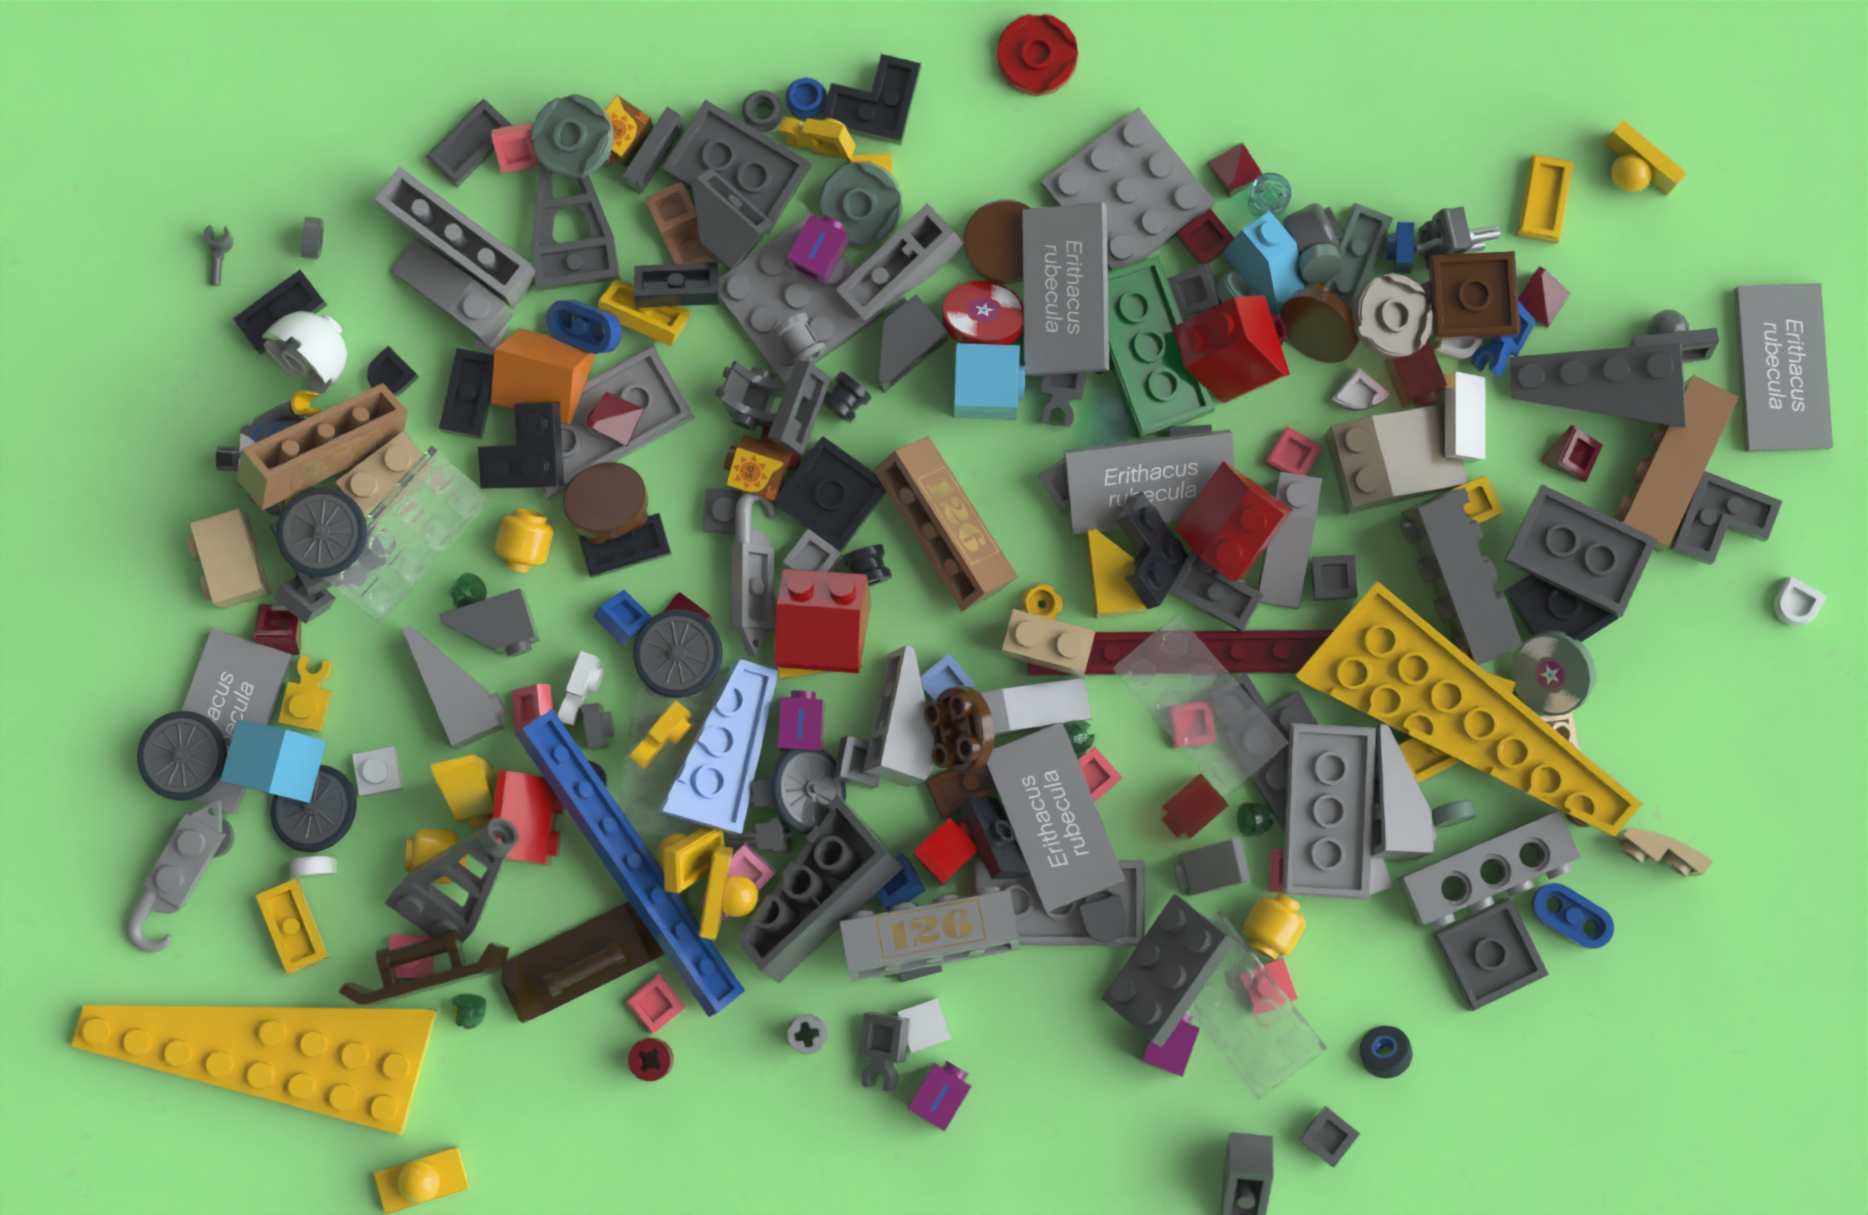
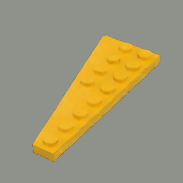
M83 1005L71 1047L401 1135L405 1129L437 1011L432 1009Z

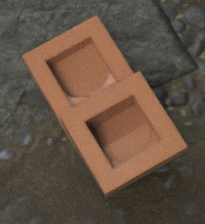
M682 181L644 198L674 264L718 263L711 257L708 248L700 242L695 207Z

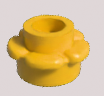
M1038 584L1035 588L1030 587L1022 596V603L1024 604L1022 611L1056 620V614L1060 613L1063 607L1061 596L1056 594L1054 587L1048 584ZM1044 601L1046 603V606L1044 608H1039L1038 602Z

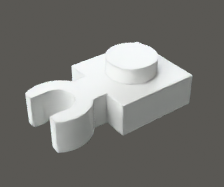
M580 651L566 688V697L558 713V718L562 723L576 727L584 701L587 700L590 691L597 692L604 674V669L599 668L601 660L597 656Z

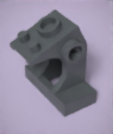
M796 360L790 379L786 383L774 381L775 375L762 368L752 367L751 371H749L737 361H733L731 368L725 367L723 377L727 379L724 387L718 386L715 395L719 397L720 402L733 418L732 423L751 431H755L757 426L771 428L768 438L789 453L803 455L831 378L811 362ZM775 397L782 398L777 413H769Z

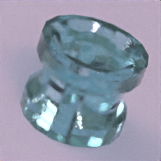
M1265 173L1258 176L1253 182L1247 197V206L1251 214L1258 219L1271 211L1276 219L1280 218L1285 213L1292 196L1288 181L1282 175L1276 173Z

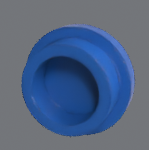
M800 78L788 87L786 91V104L794 116L801 119L814 118L821 114L825 108L827 100L826 91L817 80L813 78Z

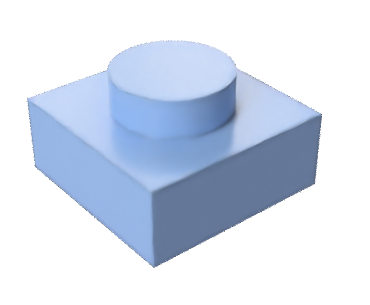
M950 653L920 677L923 690L932 701H936L938 696L948 688L960 686L976 688V685Z

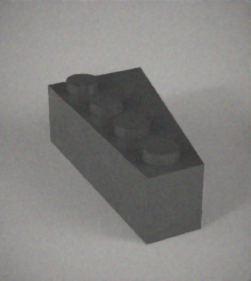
M1466 488L1446 491L1400 511L1404 518L1400 522V527L1408 544H1415L1421 558L1417 561L1418 570L1426 584L1432 583L1438 597L1433 600L1437 614L1442 622H1449L1454 637L1450 638V642L1477 665H1480L1523 646L1504 594L1501 591L1495 593L1492 587L1493 584L1497 583V573L1492 560L1484 552L1480 553L1477 545L1480 544V538L1483 535L1478 521L1472 520L1465 513L1463 505L1469 503L1470 499Z
M837 794L829 804L828 808L831 810L820 826L815 825L807 836L806 840L809 842L794 863L790 861L781 874L784 876L783 880L772 895L766 896L736 940L758 969L778 983L782 982L840 927L839 921L848 920L850 914L857 912L905 867L855 809Z

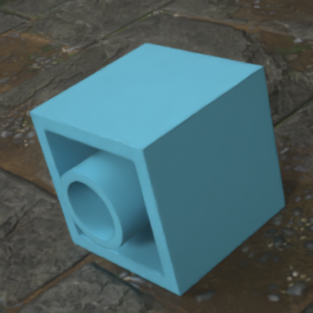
M956 343L954 418L1017 419L1018 400H1024L1025 366H1019L1020 345Z
M237 719L221 781L310 803L326 741L282 728Z

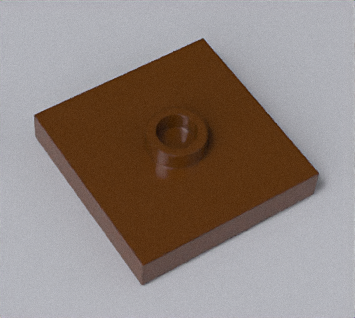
M1515 251L1430 255L1429 273L1434 341L1518 337L1520 335Z

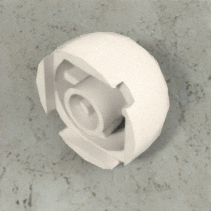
M294 312L280 318L262 336V338L268 339L264 343V347L277 365L290 377H292L295 371L310 380L303 385L310 391L318 392L319 394L326 393L344 371L348 355L345 342L340 336L342 328L328 315L320 317L311 312Z

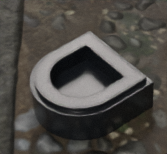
M389 345L370 363L367 370V380L372 388L384 383L395 397L405 392L419 378Z

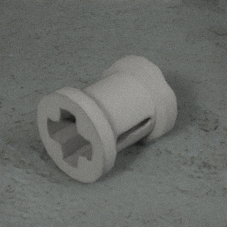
M806 312L796 314L785 320L774 331L776 337L782 338L794 357L792 360L793 365H795L796 360L812 362L827 350L824 342H818L807 324L809 317Z
M804 1015L796 1018L787 1031L790 1046L802 1054H812L820 1050L827 1040V1028L824 1022L813 1015ZM808 1022L810 1028H818L819 1036L813 1039L812 1047H807L804 1040L798 1041L796 1038V1033L802 1031V1023Z

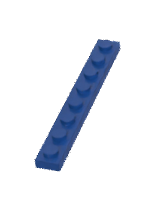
M553 709L516 732L515 736L707 1016L711 1017L721 1011L745 991L712 941L701 937L699 934L700 924L679 893L665 891L664 871Z

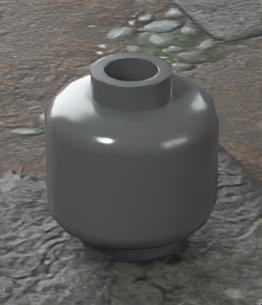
M1312 203L1288 215L1283 221V227L1297 243L1299 257L1305 250L1318 244H1329L1338 249V238L1344 236L1330 206L1324 209L1318 203Z

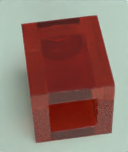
M1429 339L1424 346L1414 351L1411 355L1396 359L1386 358L1384 361L1402 408L1413 403L1416 409L1423 408L1439 401L1438 394L1445 389L1447 383Z
M1200 773L1161 807L1166 813L1161 818V821L1176 838L1184 834L1189 840L1226 809L1229 804L1203 774Z

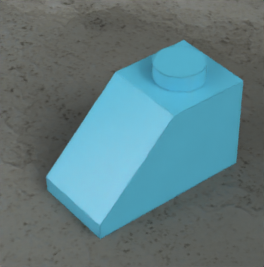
M1271 211L1242 229L1222 253L1257 296L1265 295L1269 310L1273 314L1278 315L1288 298L1295 291L1304 288L1303 277L1298 263L1297 243Z

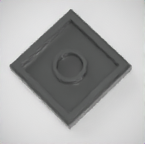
M1511 897L1432 934L1471 1012L1549 975Z

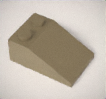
M1445 404L1373 415L1331 425L1325 434L1346 515L1457 488L1468 483L1462 459L1445 456Z

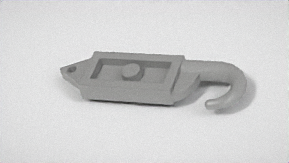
M745 491L741 494L736 504L735 544H731V628H737L747 655L753 656L758 654L768 630H774V546H771L766 534L752 528V505L755 501L762 502L770 519L775 518L776 510L773 500Z
M216 800L195 813L188 812L184 814L144 883V889L130 911L126 922L127 936L131 943L139 950L148 953L159 952L165 949L172 941L173 937L170 934H166L161 940L156 942L147 940L143 935L142 925L151 909L168 914L177 912L186 905L226 836V833L222 831V800ZM212 807L216 810L215 814L211 812Z

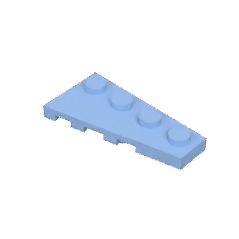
M742 659L733 662L657 813L733 835L742 833L752 790V781H754L777 680V670Z

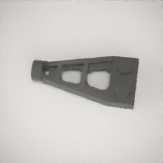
M540 163L531 241L537 290L542 291L615 279L619 280L620 273L615 238L589 175L577 178L580 189L578 195L554 198L552 195L553 173ZM571 208L582 210L590 227L589 237L584 240L557 243L553 239L554 218L558 211Z
M492 819L484 828L411 869L391 892L385 904L432 938L442 936L444 932L456 929L462 944L480 922L505 859L519 841L517 829L505 819ZM494 835L499 837L502 842L498 841ZM469 854L487 867V870L483 877L479 878L458 861ZM443 876L448 877L469 893L465 905L460 906L431 883Z

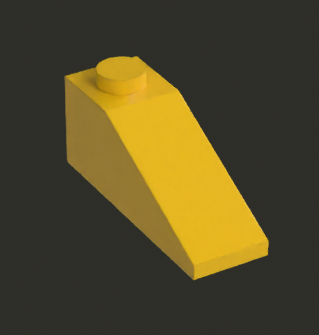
M474 754L431 764L432 773L456 821L461 823L468 822L470 828L486 826L492 820L497 779L494 765Z

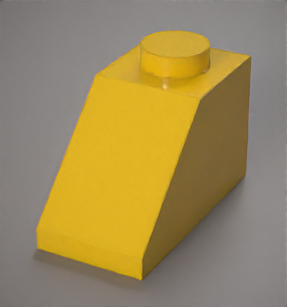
M1097 529L1088 530L1086 542L1096 619L1146 613L1147 608L1124 578L1135 559Z

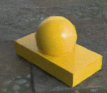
M1621 121L1604 142L1620 156L1615 160L1611 174L1617 188L1626 193L1642 191L1651 182L1664 194L1668 195L1686 175L1682 168L1626 121Z
M703 826L688 836L677 833L669 834L662 839L657 846L656 858L658 864L664 870L665 891L679 893L709 874L713 852L718 846H724L723 831Z
M718 846L712 854L699 931L702 938L716 939L720 931L723 912L732 917H742L749 914L758 902V890L749 878L742 875L729 876L733 848Z
M459 1147L374 1173L385 1215L470 1189Z

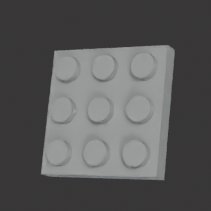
M1139 107L1041 181V186L1057 206L1103 202L1107 205V262L1109 271L1145 260L1174 238L1180 230L1209 208L1212 209L1216 203Z
M810 214L719 278V298L780 381L784 383L790 379L794 368L792 363L794 357L784 340L777 338L774 331L785 320L796 314L806 312L809 317L807 324L818 342H824L827 347L824 354L811 362L815 365L885 315V310L881 309L864 321L837 292L836 289L855 272L844 255L841 257L826 287L789 268L787 256Z

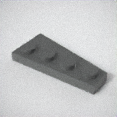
M1682 343L1509 357L1512 399L1687 428Z

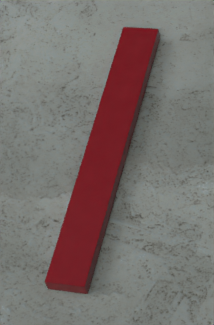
M1249 630L1243 633L1239 631L1095 632L1083 676L1243 674L1244 672L1247 674L1298 673L1334 630ZM1027 663L1028 676H1075Z

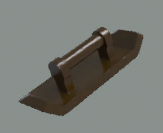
M628 901L505 961L502 968L501 984L518 1020L521 1023H526L660 958L665 953Z
M456 929L444 932V935L391 950L385 948L376 951V960L384 986L383 989L372 991L353 982H345L338 992L360 1005L384 1004L496 973L507 960L510 947L497 942H490L477 963L466 965L460 936ZM448 952L452 970L398 984L395 966Z

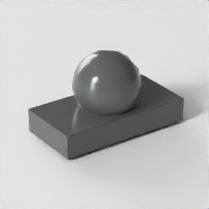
M1665 309L1656 313L1650 319L1648 335L1633 337L1629 347L1682 343L1684 363L1709 360L1719 343L1717 328L1689 331V323L1684 315L1676 310Z

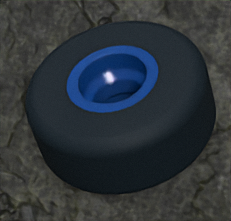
M1376 1027L1370 1030L1360 1043L1359 1052L1365 1069L1376 1077L1386 1079L1397 1077L1405 1072L1411 1064L1413 1051L1409 1038L1402 1030L1396 1027ZM1383 1047L1393 1049L1389 1055H1379V1051Z

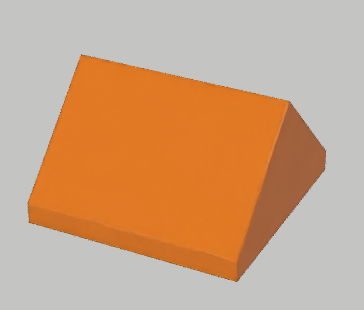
M518 328L495 348L491 403L493 406L515 411L514 404L560 402L561 424L570 426L596 354L560 342L552 336Z

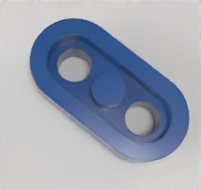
M571 299L554 302L547 312V328L551 336L560 342L593 354L612 352L620 343V323L615 315L608 311Z
M1560 883L1546 884L1538 888L1532 897L1531 908L1535 918L1576 945L1585 949H1596L1605 946L1611 940L1614 933V922L1610 914L1569 887ZM1549 897H1554L1559 902V909L1555 913L1549 912L1546 908V901ZM1587 919L1592 920L1596 926L1595 933L1591 936L1586 935L1582 928L1583 923Z

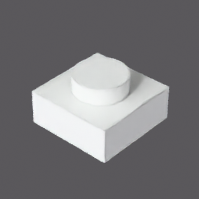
M396 747L352 754L359 796L365 797L404 789Z

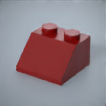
M1265 295L1234 297L1172 327L1184 367L1222 403H1228L1290 375Z
M1224 460L1175 527V530L1201 559L1236 583L1246 576L1293 510Z
M783 569L776 603L775 667L859 674L871 608L867 575Z
M498 770L492 819L502 818L514 825L519 834L517 845L508 853L505 861L551 866V858L558 857L561 832L555 831L557 814L563 815L565 807L542 776ZM494 835L498 841L502 842L499 837Z

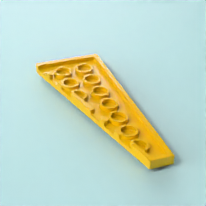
M1378 581L1375 582L1295 676L1302 683L1615 837L1643 805L1642 802Z

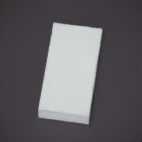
M1460 372L1445 374V381L1447 383L1445 387V456L1470 461L1485 460V377Z

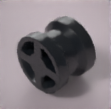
M840 371L835 377V384L830 390H827L823 403L838 417L847 423H851L856 418L855 411L859 406L867 405L872 397L858 382Z
M882 544L860 548L843 556L844 563L850 567L852 574L867 575L869 587L892 578L891 570L884 565L883 556L885 550Z

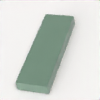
M1354 203L1343 230L1344 236L1340 237L1337 250L1342 261V269L1334 278L1322 283L1331 294L1341 299L1347 306H1353V301L1360 288L1368 283L1393 220L1391 216Z

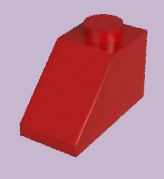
M949 818L914 849L912 853L943 886L979 850L974 843L975 840L968 824L962 819L955 824Z

